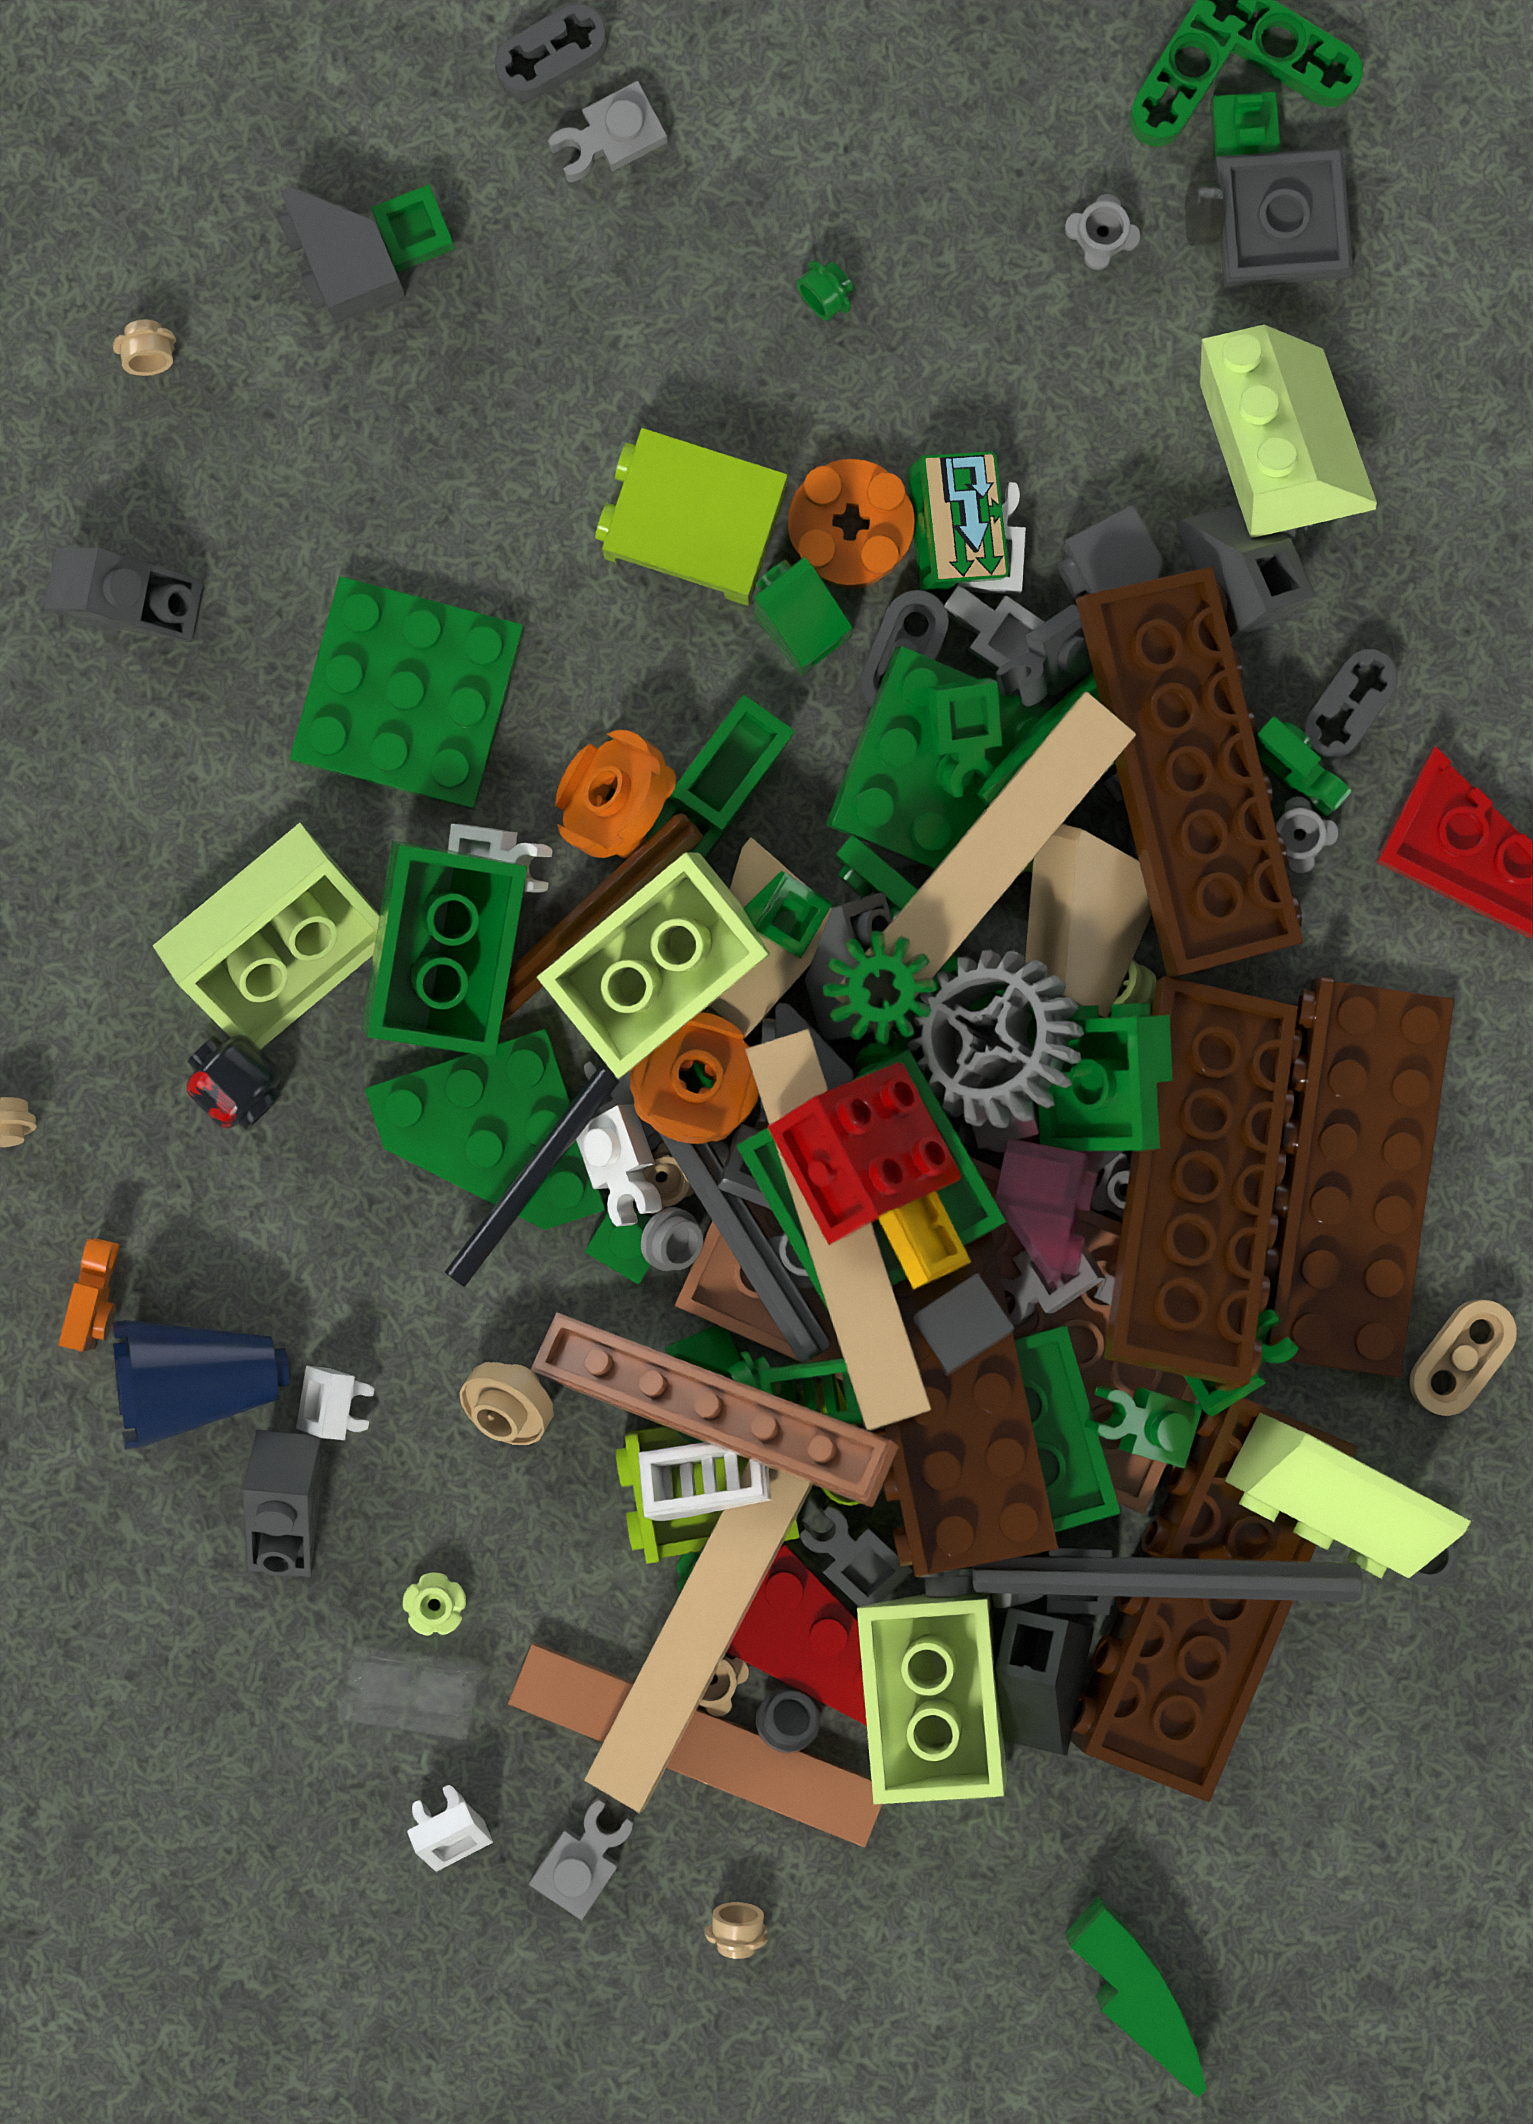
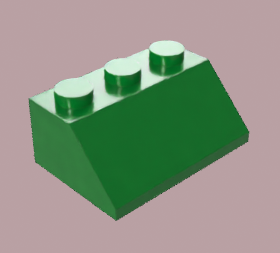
M392 840L361 1025L362 1031L368 1038L495 1057L527 872L526 865Z

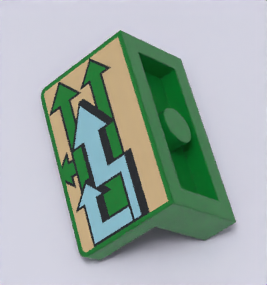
M992 451L922 455L906 470L909 499L913 506L915 519L913 537L919 590L931 594L943 593L957 583L995 581L1007 577L1009 567L996 454Z

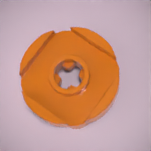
M859 459L833 461L826 466H820L811 470L806 476L805 481L795 492L788 513L790 545L800 560L806 557L823 583L844 589L868 587L890 574L906 557L914 533L915 519L913 506L905 492L901 479L895 474L887 472L881 466ZM846 508L859 509V517L869 520L870 525L868 530H859L856 540L852 541L843 539V529L833 527L832 522L834 517L844 516Z
M615 730L606 734L613 738V740L605 742L599 748L589 743L573 758L559 783L555 807L563 811L564 827L559 824L557 826L560 835L568 843L593 857L606 858L618 855L621 858L627 859L645 843L646 833L658 818L665 799L674 791L676 774L671 767L666 765L663 754L655 745L634 732ZM611 789L616 790L613 797L609 801L606 800Z
M704 1012L696 1015L630 1070V1088L634 1097V1108L637 1115L642 1121L651 1124L662 1135L679 1142L703 1144L709 1141L725 1139L736 1127L745 1121L759 1097V1091L745 1050L750 1047L743 1040L745 1038L744 1034L734 1024L722 1017ZM693 1062L703 1065V1076L712 1080V1087H702L698 1093L688 1091L686 1083L679 1080V1070L688 1071Z

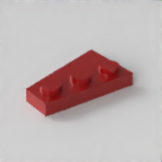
M1434 746L1430 749L1375 862L1533 940V841L1525 834H1520L1492 806L1494 803L1478 787L1474 788L1450 765L1451 761Z
M784 1542L727 1652L867 1726L858 1618Z

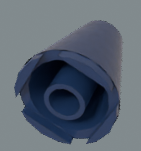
M130 1320L112 1322V1331L115 1339L126 1338V1342L113 1343L120 1415H123L124 1429L135 1428L133 1431L122 1432L125 1450L139 1449L278 1400V1387L289 1386L286 1348L274 1349L271 1336Z

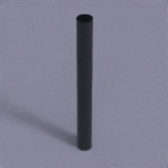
M599 1066L445 1270L449 1277L466 1287L618 1085L619 1080Z

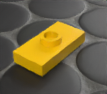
M936 1192L879 1218L913 1289L971 1262Z

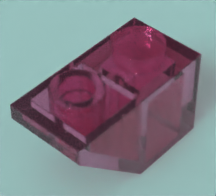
M1008 1138L995 1203L1049 1286L1063 1289L1066 1274L1077 1276L1079 1272L1085 1237L1074 1235L1079 1210L1091 1211L1098 1173L1087 1171L1089 1162L1086 1153Z

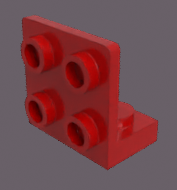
M900 1062L818 1094L767 1126L828 1245L850 1236L885 1214L945 1188L961 1178L960 1171L925 1107L916 1086L912 1082L905 1066Z

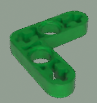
M1196 0L1137 93L1129 114L1130 127L1134 136L1149 146L1160 147L1174 142L1187 126L1232 52L1310 101L1323 107L1340 106L1355 94L1363 76L1362 62L1359 55L1350 46L1275 0H1236L1237 4L1234 12L1249 23L1254 11L1263 15L1257 21L1250 40L1241 36L1247 23L1233 15L1226 17L1224 22L1219 21L1214 17L1216 5L1211 0ZM1213 0V1L1218 2V3H1222L1224 0ZM1273 27L1287 29L1296 41V49L1291 55L1284 58L1271 56L1263 48L1262 34ZM1308 44L1317 48L1311 58L1312 62L1325 69H1328L1333 62L1339 63L1344 67L1341 78L1348 83L1347 85L1337 81L1331 88L1325 87L1321 83L1324 72L1309 61L1303 73L1294 69L1301 62ZM1196 47L1207 55L1209 70L1199 77H1187L1177 70L1174 56L1183 48ZM1160 77H1163L1166 80V82H1160L1158 80ZM1170 85L1176 91H1179L1168 115L1174 123L1170 124L1169 122L1162 121L1157 128H1154L1147 123L1150 112L1144 106L1156 108ZM1184 94L1193 95V97L1188 100Z

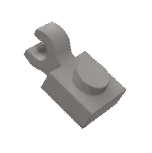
M957 586L943 607L946 609L949 619L978 635L967 651L996 671L1004 664L1028 653L1029 648L1026 635L1045 623L1006 595L996 609L993 610L960 586Z

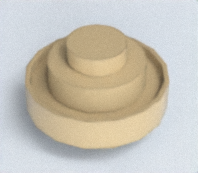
M485 1362L474 1367L459 1392L461 1406L476 1427L488 1437L512 1445H530L539 1441L554 1416L553 1403L546 1390L540 1384L539 1378L533 1371L522 1365Z

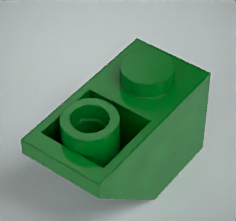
M803 557L792 567L787 560L780 562L756 583L760 591L754 597V618L801 676H804L851 638L852 626L806 557Z

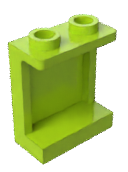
M641 428L636 445L626 442L617 464L615 479L623 482L617 504L613 505L606 502L598 522L595 539L604 542L602 547L604 559L617 563L618 559H622L724 592L725 599L749 606L786 493L788 474Z
M666 1426L627 1432L625 1435L626 1447L615 1449L621 1487L633 1485L637 1511L626 1512L632 1551L644 1549L646 1564L659 1562L661 1558L687 1554L691 1551H701V1548L706 1545L723 1510L659 1522L644 1517L638 1453L691 1444L684 1440L677 1430ZM737 1455L740 1478L749 1459ZM724 1458L716 1459L718 1492L727 1491ZM702 1463L693 1464L696 1495H703ZM680 1467L673 1468L671 1473L674 1499L682 1498ZM797 1518L784 1541L799 1538Z

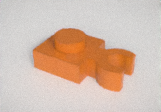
M94 1238V1240L87 1239L81 1261L79 1280L73 1285L58 1346L84 1352L95 1349L98 1339L106 1341L116 1311V1304L107 1302L111 1289L108 1285L117 1262L120 1249L119 1243Z

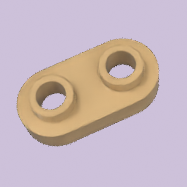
M1481 1299L1471 1300L1459 1306L1411 1370L1409 1385L1415 1401L1425 1410L1442 1416L1455 1415L1467 1409L1515 1345L1517 1328L1511 1313L1496 1302ZM1483 1319L1490 1327V1334L1486 1341L1477 1344L1471 1339L1469 1330L1473 1322ZM1440 1370H1446L1452 1379L1450 1389L1443 1394L1435 1393L1431 1387L1433 1375Z

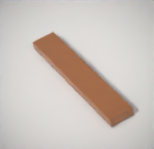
M557 1312L531 1367V1371L539 1377L872 1508L899 1447L892 1440Z
M533 1641L508 1704L604 1743L635 1682ZM697 1708L667 1766L670 1770L864 1848L882 1804H873L872 1780L870 1776L803 1749L794 1753L778 1752L770 1748L761 1739L758 1731L721 1716H712L708 1711Z

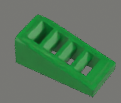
M844 1358L779 1366L758 1371L761 1391L800 1405L796 1379L802 1378L806 1407L821 1413L815 1376L821 1375L827 1412L821 1414L850 1425L865 1423ZM835 1373H842L847 1410H840Z

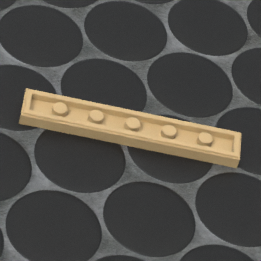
M1084 692L884 930L885 954L889 955L895 940L899 936L908 938L910 940L909 949L901 962L904 964L915 955L921 953L927 955L929 964L912 976L914 980L922 978L932 979L1135 737L1136 733L1088 692ZM871 947L865 953L866 955L871 954ZM880 969L879 978L869 973L864 979L862 986L870 992L868 1004L878 1006L880 1005V997L888 1002L894 997L896 989L888 983L891 975L890 971ZM915 992L914 999L918 996L920 992ZM846 996L835 997L841 1003L847 1001ZM874 1021L869 1023L872 1029H874ZM894 1021L888 1022V1029L892 1027Z
M809 1029L745 1049L769 1125L814 1096L828 1091ZM777 1147L867 1430L930 1411L931 1408L871 1223L850 1236L828 1245Z
M748 1462L740 1477L741 1489L752 1487L750 1462ZM768 1467L771 1490L770 1501L723 1510L584 1781L638 1813L646 1808L813 1484Z

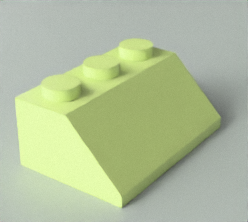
M1265 324L1202 339L1200 385L1250 538L1376 510L1377 501L1322 348Z
M299 823L157 941L153 947L176 983L230 1037L245 1035L262 1049L373 956L380 915L304 826Z
M685 852L542 972L537 979L615 1076L620 1079L768 957L770 953L740 902L700 853Z
M1261 1412L1225 1479V1482L1244 1491L1239 1502L1242 1506L1273 1522L1279 1511L1299 1520L1293 1531L1294 1533L1326 1550L1330 1548L1334 1539L1352 1548L1347 1561L1359 1564L1362 1569L1381 1579L1387 1567L1410 1578L1461 1537L1471 1522L1316 1438Z
M977 1592L975 1594L958 1596H926V1594L859 1606L857 1608L873 1804L1004 1796L1007 1774L995 1678L997 1658L991 1593Z

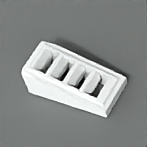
M704 1442L638 1453L644 1517L659 1522L771 1500L768 1466L749 1459L752 1487L741 1489L738 1454ZM724 1458L727 1491L718 1492L715 1460ZM702 1463L703 1495H696L693 1464ZM680 1467L682 1498L674 1499L671 1469Z

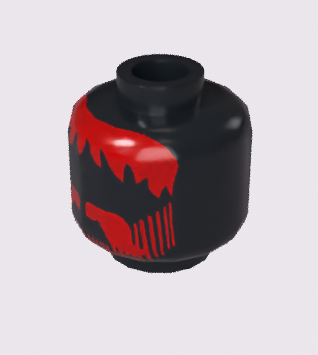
M214 1035L187 1061L195 1071L187 1081L186 1092L222 1128H232L240 1124L245 1130L249 1129L283 1095L276 1088L281 1080L279 1067L245 1035L233 1036L224 1043Z

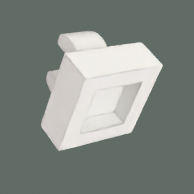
M306 1366L296 1429L320 1438L345 1440L346 1429L354 1432L367 1430L369 1421L350 1416L349 1410L351 1399L354 1396H373L374 1388L354 1380L355 1376L331 1368Z
M451 1785L443 1787L444 1795L448 1801L446 1811L432 1817L428 1807L421 1800L413 1803L412 1812L419 1825L407 1830L415 1853L436 1872L493 1843L484 1819L465 1802L464 1798Z

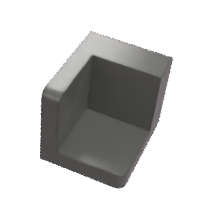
M978 1273L917 1312L913 1319L915 1325L939 1359L940 1366L946 1376L952 1374L1012 1334L1015 1329Z

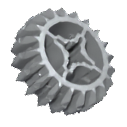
M982 950L978 965L967 956L958 958L957 977L945 970L937 972V980L942 988L939 993H919L923 1003L930 1005L929 1007L932 1011L927 1018L917 1014L909 1017L911 1024L923 1029L922 1036L914 1038L906 1044L911 1052L924 1055L917 1062V1065L925 1079H930L928 1084L938 1101L944 1099L942 1108L948 1115L958 1117L964 1113L965 1121L975 1126L983 1125L987 1118H989L990 1123L999 1128L1008 1126L1012 1113L1021 1121L1033 1120L1032 1100L1046 1108L1055 1106L1053 1095L1048 1090L1051 1084L1054 1083L1064 1088L1072 1085L1068 1075L1060 1071L1064 1062L1074 1064L1082 1060L1079 1052L1067 1047L1068 1041L1075 1040L1085 1034L1082 1026L1066 1021L1074 1015L1079 1007L1075 1000L1069 997H1061L1066 988L1065 982L1055 975L1047 977V966L1036 959L1026 964L1023 955L1015 951H1007L1001 960L999 954L992 950ZM1007 989L1002 998L995 996L987 1008L979 1012H970L968 1010L981 997L994 991ZM1031 1007L1034 1010L1037 1021V1040L1034 1049L1030 1046L1027 1039V1028L1033 1018V1015L1029 1013ZM980 1025L992 1032L995 1030L1002 1037L1001 1040L1013 1048V1052L999 1046L995 1048L994 1044L988 1041L989 1037L977 1029ZM956 1030L960 1032L963 1039V1048L957 1061L954 1053ZM1010 1065H1019L1023 1068L1010 1081L994 1088L983 1089L987 1080L995 1081L998 1074L1004 1068Z

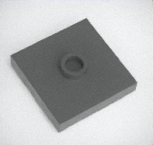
M1343 147L1216 157L1214 161L1223 288L1350 278L1353 273Z

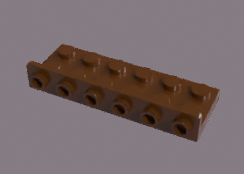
M1213 566L1090 593L1076 598L1100 702L1136 733L1135 737L1115 759L1167 977L1180 976L1303 943L1300 931L1302 912L1298 900L1291 894L1285 869L1287 849L1282 836L1276 831L1270 807L1272 787L1267 774L1261 769L1255 744V736L1257 735L1256 720L1251 710L1246 707L1240 682L1242 662L1237 649L1231 645L1225 620L1227 600L1223 588L1216 582Z
M1167 976L1162 977L1156 982L1151 1016L1169 1015L1173 1081L1156 1082L1160 1149L1132 1151L1103 1359L1214 1381L1216 1389L1231 1391L1249 1384L1250 1378L1254 1377L1257 1373L1262 1356L1261 1341L1256 1339L1258 1315L1264 1311L1270 1293V1280L1268 1276L1264 1275L1266 1252L1273 1246L1278 1230V1217L1276 1213L1272 1212L1274 1189L1280 1185L1286 1167L1285 1152L1280 1150L1282 1127L1288 1123L1294 1104L1293 1091L1288 1089L1290 1066L1293 1065L1294 1060L1298 1057L1302 1041L1301 1030L1295 1028L1298 1006Z
M1328 977L1312 979L1311 990L1301 989L1297 1003L1296 1027L1305 1028L1302 1053L1298 1054L1297 1059L1290 1066L1288 1089L1296 1091L1293 1116H1290L1288 1123L1282 1127L1280 1150L1287 1154L1284 1179L1274 1189L1272 1212L1276 1213L1278 1217V1230L1275 1243L1266 1252L1264 1275L1268 1276L1270 1280V1293L1264 1310L1272 1309L1282 1320L1281 1323L1267 1332L1265 1343L1268 1346H1273L1287 1337L1292 1339L1299 1349L1287 1361L1401 1378L1452 1020L1453 998L1334 981V978Z
M991 1231L963 1246L971 1261L970 1263L913 1289L908 1278L892 1286L931 1410L874 1428L872 1431L873 1434L879 1436L887 1435V1439L892 1440L899 1446L883 1485L887 1502L900 1499L905 1525L894 1527L893 1534L900 1567L913 1564L915 1577L1058 1549L1013 1333L952 1374L946 1376L940 1366L939 1359L913 1320L917 1312L978 1273L1010 1321Z
M1246 1398L1238 1400L1213 1417L1209 1416L1202 1409L1185 1469L1172 1465L1166 1484L1169 1493L1160 1515H1155L1145 1529L1142 1538V1549L1144 1551L1142 1558L1310 1562L1317 1545L1293 1532L1299 1520L1279 1511L1273 1522L1242 1506L1239 1502L1244 1491L1225 1482V1479L1260 1412L1316 1438L1351 1458L1354 1457L1358 1446ZM1118 1596L1117 1608L1119 1613L1110 1634H1105L1100 1639L1094 1651L1092 1667L1095 1671L1085 1694H1080L1071 1742L1086 1755L1210 1803L1294 1600Z

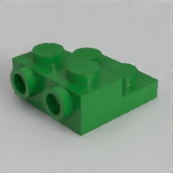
M1150 1003L1111 1005V1017L1099 1018V1005L1078 1006L1079 1009L1066 1021L1082 1026L1085 1034L1075 1040L1068 1041L1067 1047L1079 1052L1082 1060L1074 1064L1064 1062L1060 1072L1068 1075L1072 1085L1064 1088L1052 1083L1048 1088L1053 1095L1055 1106L1046 1108L1038 1104L1041 1151H1137L1160 1149L1156 1082L1173 1081L1169 1015L1151 1016ZM1034 1021L1035 1044H1036V1040H1037V1021Z

